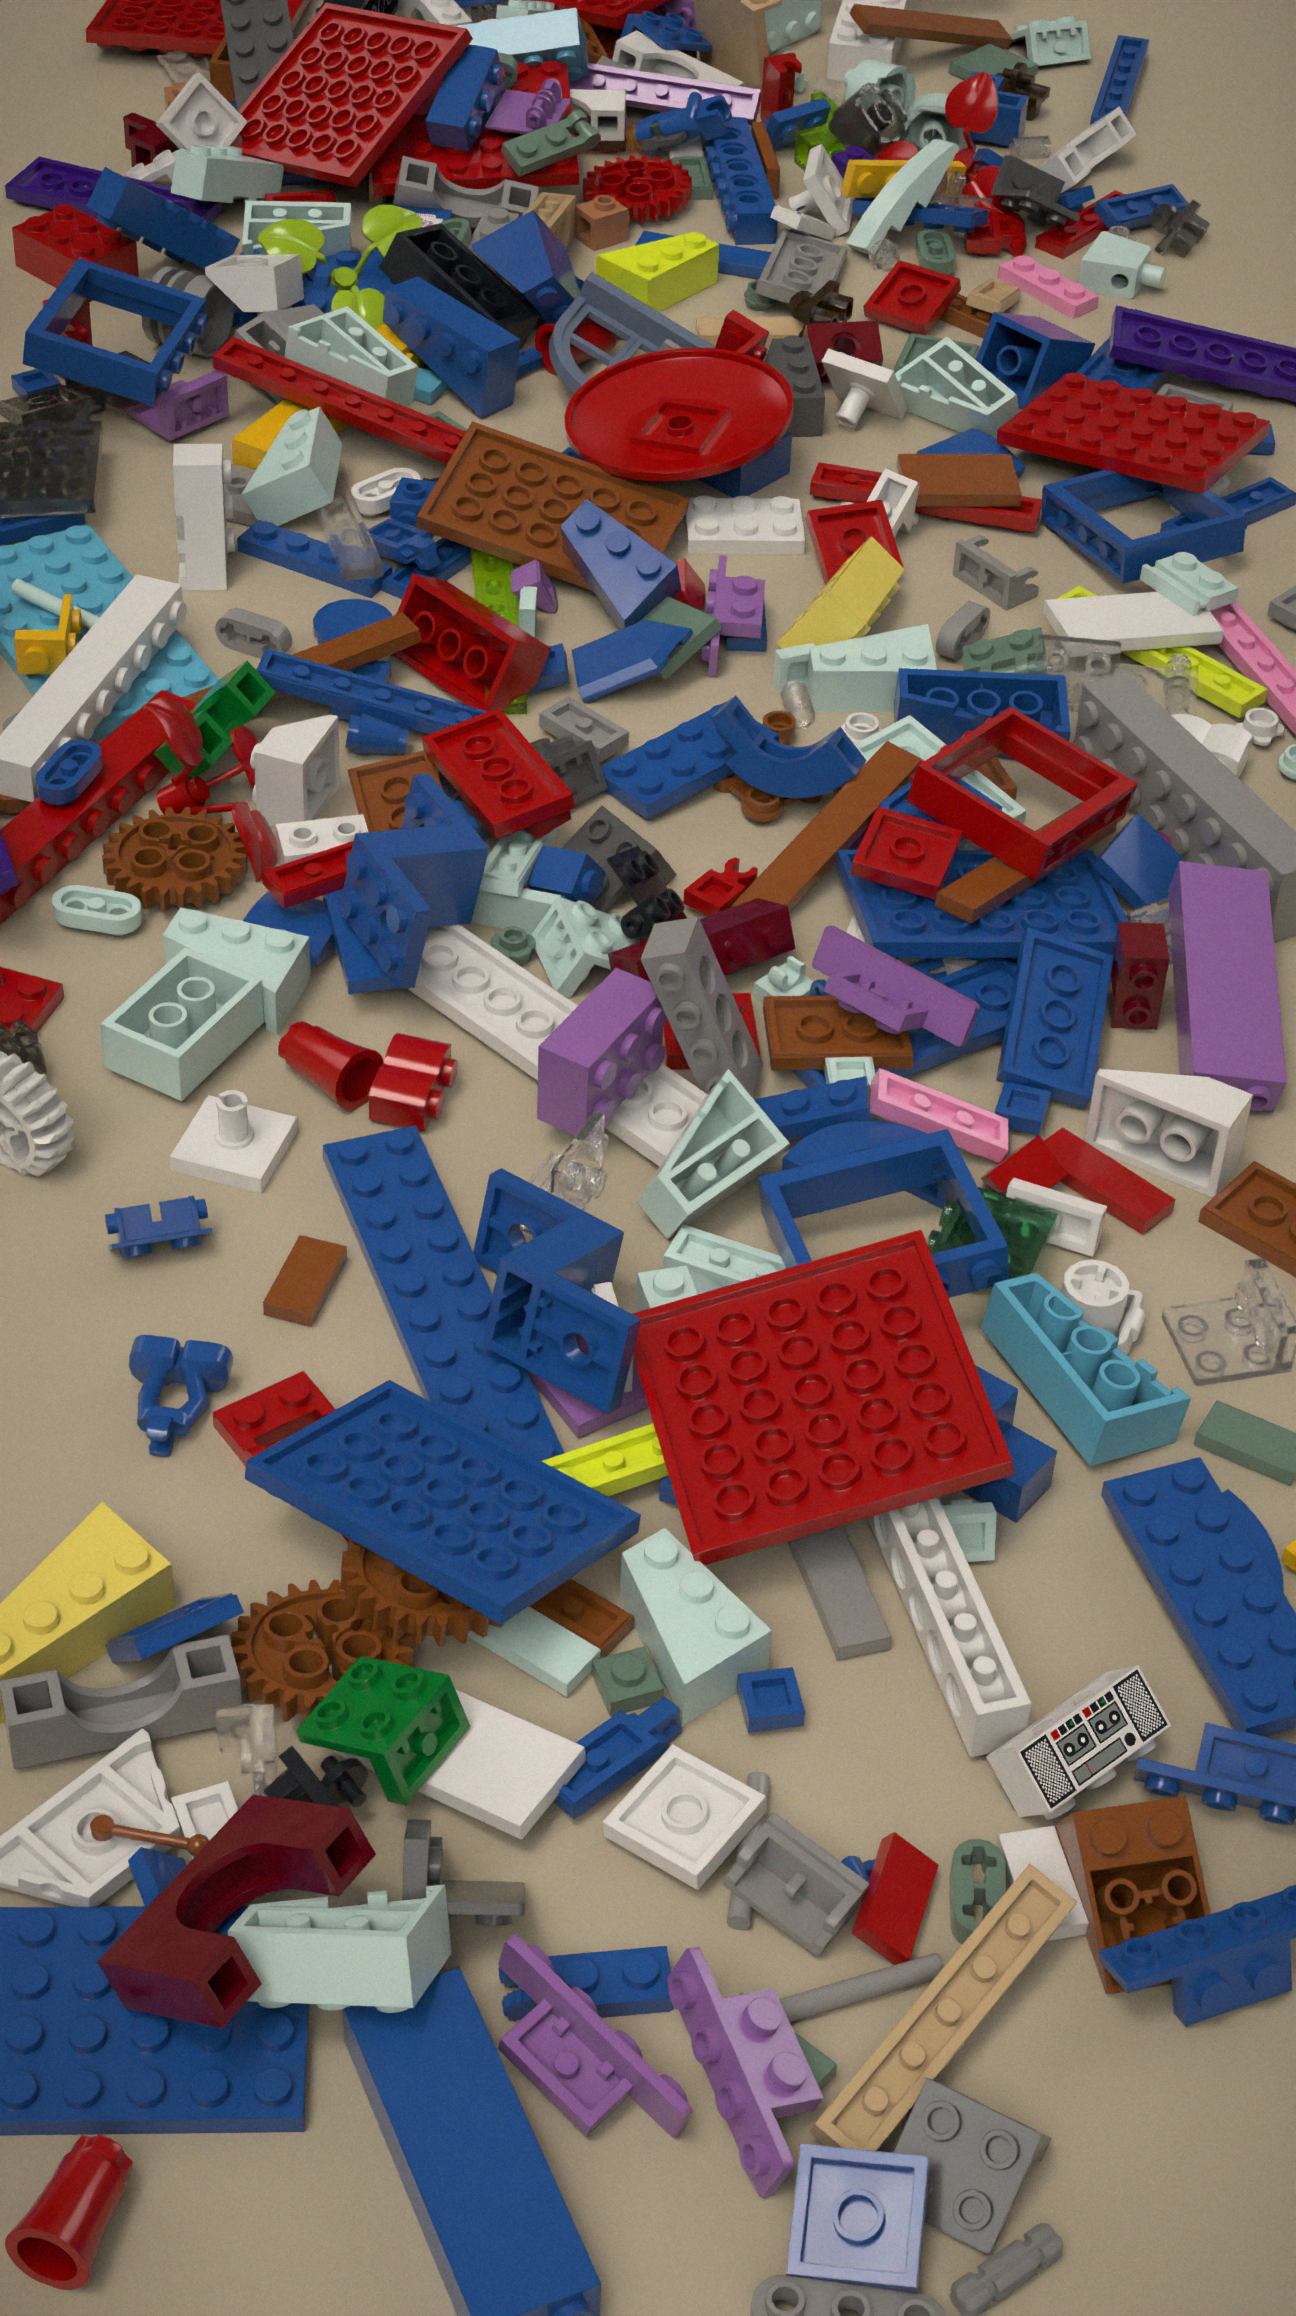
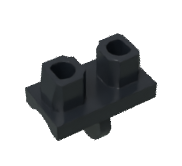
M291 1746L278 1756L287 1769L264 1790L268 1797L311 1802L313 1800L317 1804L341 1807L339 1804L348 1801L352 1807L357 1808L367 1798L361 1789L367 1781L368 1771L362 1762L356 1758H349L339 1762L335 1756L331 1755L326 1757L321 1763V1768L326 1774L320 1781L295 1748Z

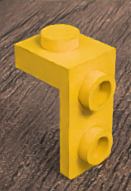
M64 594L58 630H15L14 646L17 674L52 675L78 644L77 634L82 632L81 609H74L72 594Z

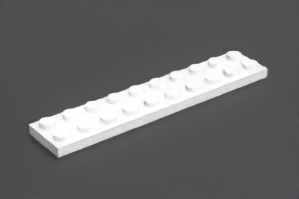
M461 925L428 928L415 988H407L537 1081L538 1046L578 1007V1005ZM661 1064L656 1072H650L643 1079L632 1098L625 1099L614 1110L612 1118L603 1127L660 1167L707 1094L664 1064Z

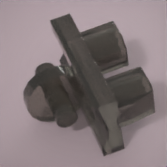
M1192 200L1180 213L1170 204L1158 205L1152 211L1150 221L1157 232L1167 235L1156 246L1154 251L1163 256L1171 249L1185 258L1194 244H1198L1211 225L1197 215L1201 204Z

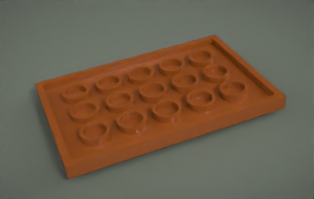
M472 421L417 515L415 528L427 530L436 536L521 566L536 559L540 562L547 575L594 591L588 586L565 552L560 526L586 499L665 555L688 510L690 498L639 480L606 473L598 466Z

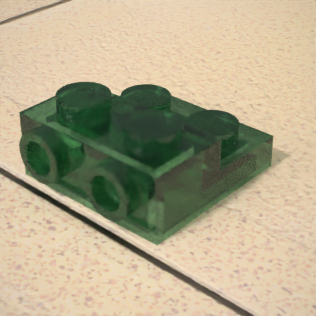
M978 1187L1008 1245L1009 1279L1034 1273L1055 1229L1058 1214ZM948 1198L939 1221V1226L942 1229L940 1232L932 1230L927 1240L931 1254L977 1243L957 1200Z

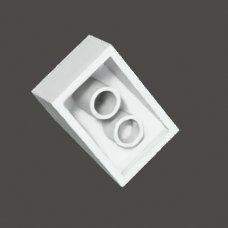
M1099 1069L1095 1076L1085 1142L1106 1155L1214 1198L1238 1167L1253 1094L1210 1077Z

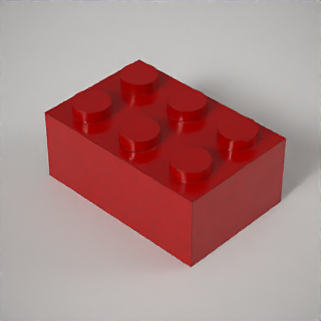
M58 205L47 213L29 217L25 222L12 227L16 266L55 288L59 286L78 258L139 277L136 241L120 233L118 230L115 231L98 222L96 218L86 215L71 205Z

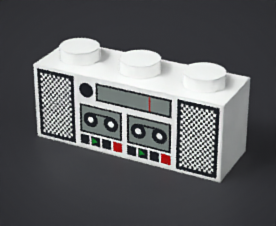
M1139 1665L1107 1671L990 1753L986 1758L1019 1818L1043 1814L1046 1820H1050L1073 1808L1076 1805L1073 1796L1084 1788L1092 1790L1113 1779L1117 1774L1113 1767L1125 1759L1126 1761L1135 1760L1156 1747L1154 1738L1172 1725Z

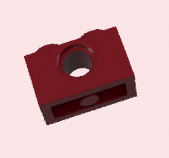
M878 321L812 323L805 326L802 338H809L821 383H831L822 363L828 349L843 352L849 356L879 366L883 363Z
M1118 922L1107 995L1111 1028L1157 1030L1170 960L1164 924Z

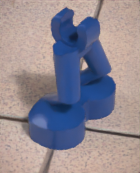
M140 1335L134 1339L129 1355V1369L131 1374L143 1383L138 1394L137 1425L140 1430L147 1433V1438L151 1440L149 1445L150 1455L169 1457L172 1452L175 1436H186L190 1428L209 1408L207 1392H219L227 1386L233 1366V1354L229 1348L218 1343L188 1340L185 1342L184 1347H181L180 1342L175 1338L154 1335ZM171 1383L186 1384L188 1401L179 1409L160 1406L159 1396L163 1386L170 1385Z

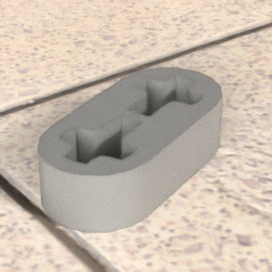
M971 601L965 603L942 626L936 641L937 654L956 661L963 657L962 646L970 645L980 640L984 635L990 620V609Z
M241 608L229 609L215 625L216 635L226 647L260 659L265 649L285 653L292 646L291 633L283 623Z

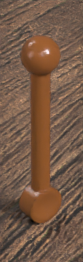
M107 1815L96 1816L90 1823L92 1837L97 1841H107L115 1836L185 1849L193 1857L210 1841L203 1834H196L191 1838L116 1825L113 1819Z

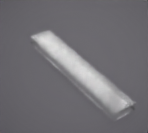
M338 471L333 502L314 510L343 581L384 577L381 558L343 473Z

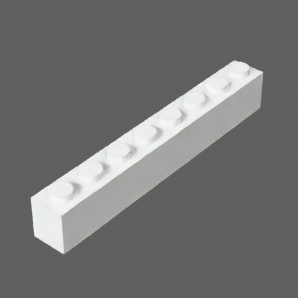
M136 574L0 735L1 795L33 802L39 797L37 794L36 774L59 747L72 740H89L97 725L105 716L111 713L113 706L123 693L129 691L136 677L141 671L147 669L150 660L158 650L165 647L171 634L184 623L187 606L183 602L181 584Z

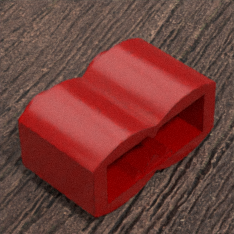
M396 1033L388 1046L384 1062L378 1069L370 1089L369 1120L401 1127L416 1125L419 1131H425L431 1118L439 1119L444 1103L443 1090L445 1087L451 1088L457 1074L458 1062L455 1059H451V1044Z

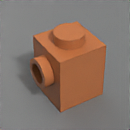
M600 195L594 200L575 205L574 238L593 251H597L627 241L628 208L617 202L613 197Z

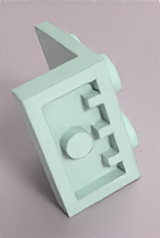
M1074 16L1057 18L1056 21L1046 22V19L1027 22L1026 25L1014 27L1015 32L1009 34L1013 39L1012 42L1026 40L1028 60L1037 63L1038 67L1091 59L1087 20L1075 21Z
M561 897L556 898L531 934L536 942L535 950L554 990L565 997L571 998L581 982L586 980L594 964L611 970L608 953L640 942L638 938H629L622 932L621 919L623 915L604 913L596 910L584 901L573 902Z

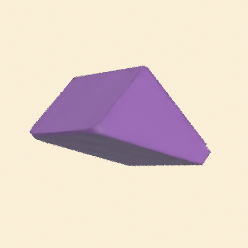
M535 559L511 571V589L515 596L520 598L523 586L537 587V607L549 613L556 611L555 586L539 561Z

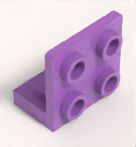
M215 370L190 382L176 381L170 385L168 392L162 391L153 406L132 400L124 404V411L167 440L180 439L187 433L201 427L210 426L215 421L229 416L227 375L219 370Z

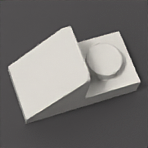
M884 469L867 502L883 501L894 537L898 530L909 534L920 485L917 481Z

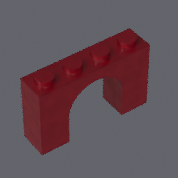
M253 1794L105 1952L97 1963L125 2008L223 2029L262 1983L235 1937L213 1933L216 1928L230 1914L244 1904L274 1891L295 1889L339 1897L374 1858L376 1853L350 1808Z

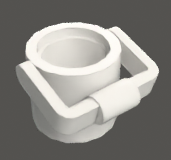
M1091 1259L1079 1261L1071 1265L1064 1274L1061 1293L1084 1311L1082 1319L1090 1326L1101 1330L1106 1328L1114 1336H1119L1117 1348L1127 1355L1132 1343L1139 1337L1146 1316L1142 1293L1137 1290H1130L1126 1275L1118 1267L1108 1262Z

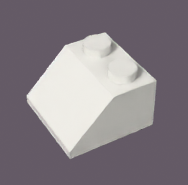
M300 254L231 255L205 267L206 276L243 312H257V316L264 312L292 308L293 304L304 299Z
M329 714L274 727L261 743H257L254 746L250 759L251 768L255 769L252 801L257 805V810L265 817L269 826L276 827V824L316 820L339 789L338 716Z

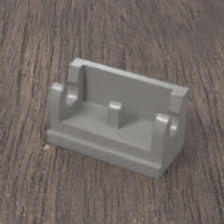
M982 535L975 536L966 541L961 539L956 542L952 575L1007 611L1038 596L1039 587L1035 584L1028 585L1025 583L1026 580L1034 578L1038 574V571L1026 567L1017 572L979 548L989 543V540Z
M773 1812L737 1856L740 1859L739 1862L727 1874L722 1885L819 1957L853 1917L870 1883Z

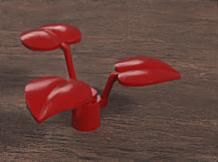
M980 72L957 84L948 94L945 103V113L949 123L956 128H964L963 136L967 144V148L958 151L953 158V161H960L967 167L964 178L971 181L962 187L959 193V201L963 207L997 208L999 215L1009 216L1014 211L1002 207V200L991 195L1000 167L991 165L979 170L980 166L972 161L976 154V145L971 139L970 130L977 134L988 132L996 121L998 114V95L994 81L987 72ZM897 141L886 146L876 156V159L910 160L919 151L917 146L911 142Z
M157 698L144 704L141 709L145 710L154 719L168 746L180 763L185 766L179 774L171 777L172 784L158 790L156 793L157 803L163 815H165L167 807H171L175 814H181L185 807L190 808L191 815H197L203 809L207 810V814L231 811L235 826L251 863L255 882L263 880L262 872L273 868L278 861L277 841L265 817L258 810L250 811L246 802L205 806V801L210 798V788L244 771L252 788H254L255 769L251 768L250 759L254 746L259 743L256 736L245 726L234 728L230 733V738L233 740L231 747L241 764L205 782L199 776H189L203 760L202 753L199 751L203 745V737L190 711L181 702L172 698Z

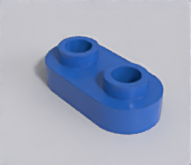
M82 739L72 740L60 746L36 774L39 798L55 806H64L77 799L103 768L100 746L95 742Z

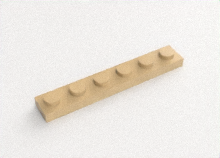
M1029 1863L814 2123L810 2133L825 2146L878 2151L915 2105L926 2078L935 2080L1069 1915L1077 1901Z

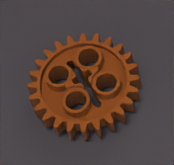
M171 807L166 808L165 815H158L154 810H149L148 819L134 815L132 816L133 826L120 823L119 833H109V843L103 844V872L106 874L107 884L114 885L115 891L129 893L138 899H142L144 909H148L154 903L160 904L161 912H165L170 905H177L178 909L180 907L186 908L187 903H193L197 908L201 909L203 908L202 900L206 898L218 903L219 892L228 895L233 894V885H241L243 883L242 874H247L248 855L239 833L235 832V824L232 822L223 825L222 815L207 819V810L204 809L197 815H191L189 807H185L181 814H175Z
M351 1539L348 1540V1551H343L340 1590L346 1591V1605H357V1619L373 1617L372 1630L379 1631L390 1626L393 1628L392 1639L398 1640L406 1632L413 1634L415 1645H421L426 1636H433L435 1642L441 1647L446 1642V1636L453 1635L460 1643L465 1644L467 1643L468 1631L470 1630L484 1638L487 1636L488 1624L500 1628L503 1626V1624L500 1625L492 1619L486 1618L478 1611L448 1594L442 1593L434 1586L406 1570L398 1568L390 1561L362 1545L356 1544Z
M314 1579L310 1580L308 1591L301 1592L298 1587L291 1583L288 1584V1596L282 1597L270 1591L267 1593V1606L252 1602L250 1604V1617L239 1616L238 1631H234L231 1634V1646L240 1676L241 1688L246 1687V1700L252 1702L262 1699V1712L265 1714L274 1711L278 1707L282 1708L284 1722L291 1720L297 1713L304 1714L305 1721L314 1708L359 1657L365 1656L414 1667L413 1634L406 1632L401 1638L394 1640L392 1639L393 1628L390 1626L379 1631L372 1630L373 1617L366 1619L356 1618L357 1605H346V1591H340L339 1580L334 1579L328 1589H320L319 1584ZM313 1628L316 1632V1638H313ZM331 1664H332V1675H331V1673L329 1672V1665H331Z

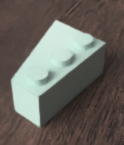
M925 624L810 647L806 686L810 712H894L899 668L937 670L929 625Z

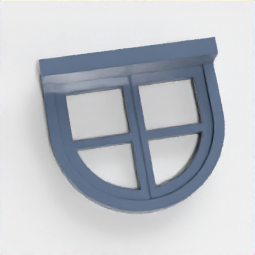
M591 272L585 279L578 297L557 321L549 341V355L557 375L575 394L589 378L575 363L570 351V343L607 365L605 369L632 358L639 349L645 353L659 351L666 339L673 341L682 348H715V346L594 272ZM587 317L627 341L615 357L610 356L574 334Z

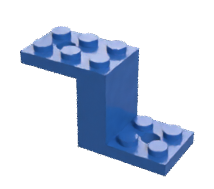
M429 773L413 775L410 792L405 798V814L401 829L355 833L352 851L348 854L346 860L347 874L344 888L338 897V907L341 916L348 921L359 936L361 943L368 948L379 963L382 971L388 975L397 989L415 988L428 928L469 924L472 922L489 852L488 845Z
M500 1168L489 1175L473 1251L479 1264L497 1273L482 1345L597 1409L610 1414L621 1405L641 1319L593 1294L591 1288H593V1284L613 1282L624 1232ZM520 1225H524L531 1232L533 1239L529 1242H526L525 1236L520 1230ZM579 1334L586 1340L589 1347V1355L580 1350L579 1343L574 1336Z

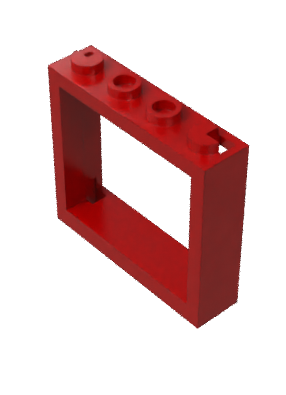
M1009 707L997 716L989 717L984 724L973 731H966L959 740L951 745H944L937 754L926 761L921 760L916 772L909 777V782L912 785L906 801L942 824L962 830L963 837L1036 881L1123 820L1138 783L1013 707ZM1003 752L1084 803L1038 834L956 782Z

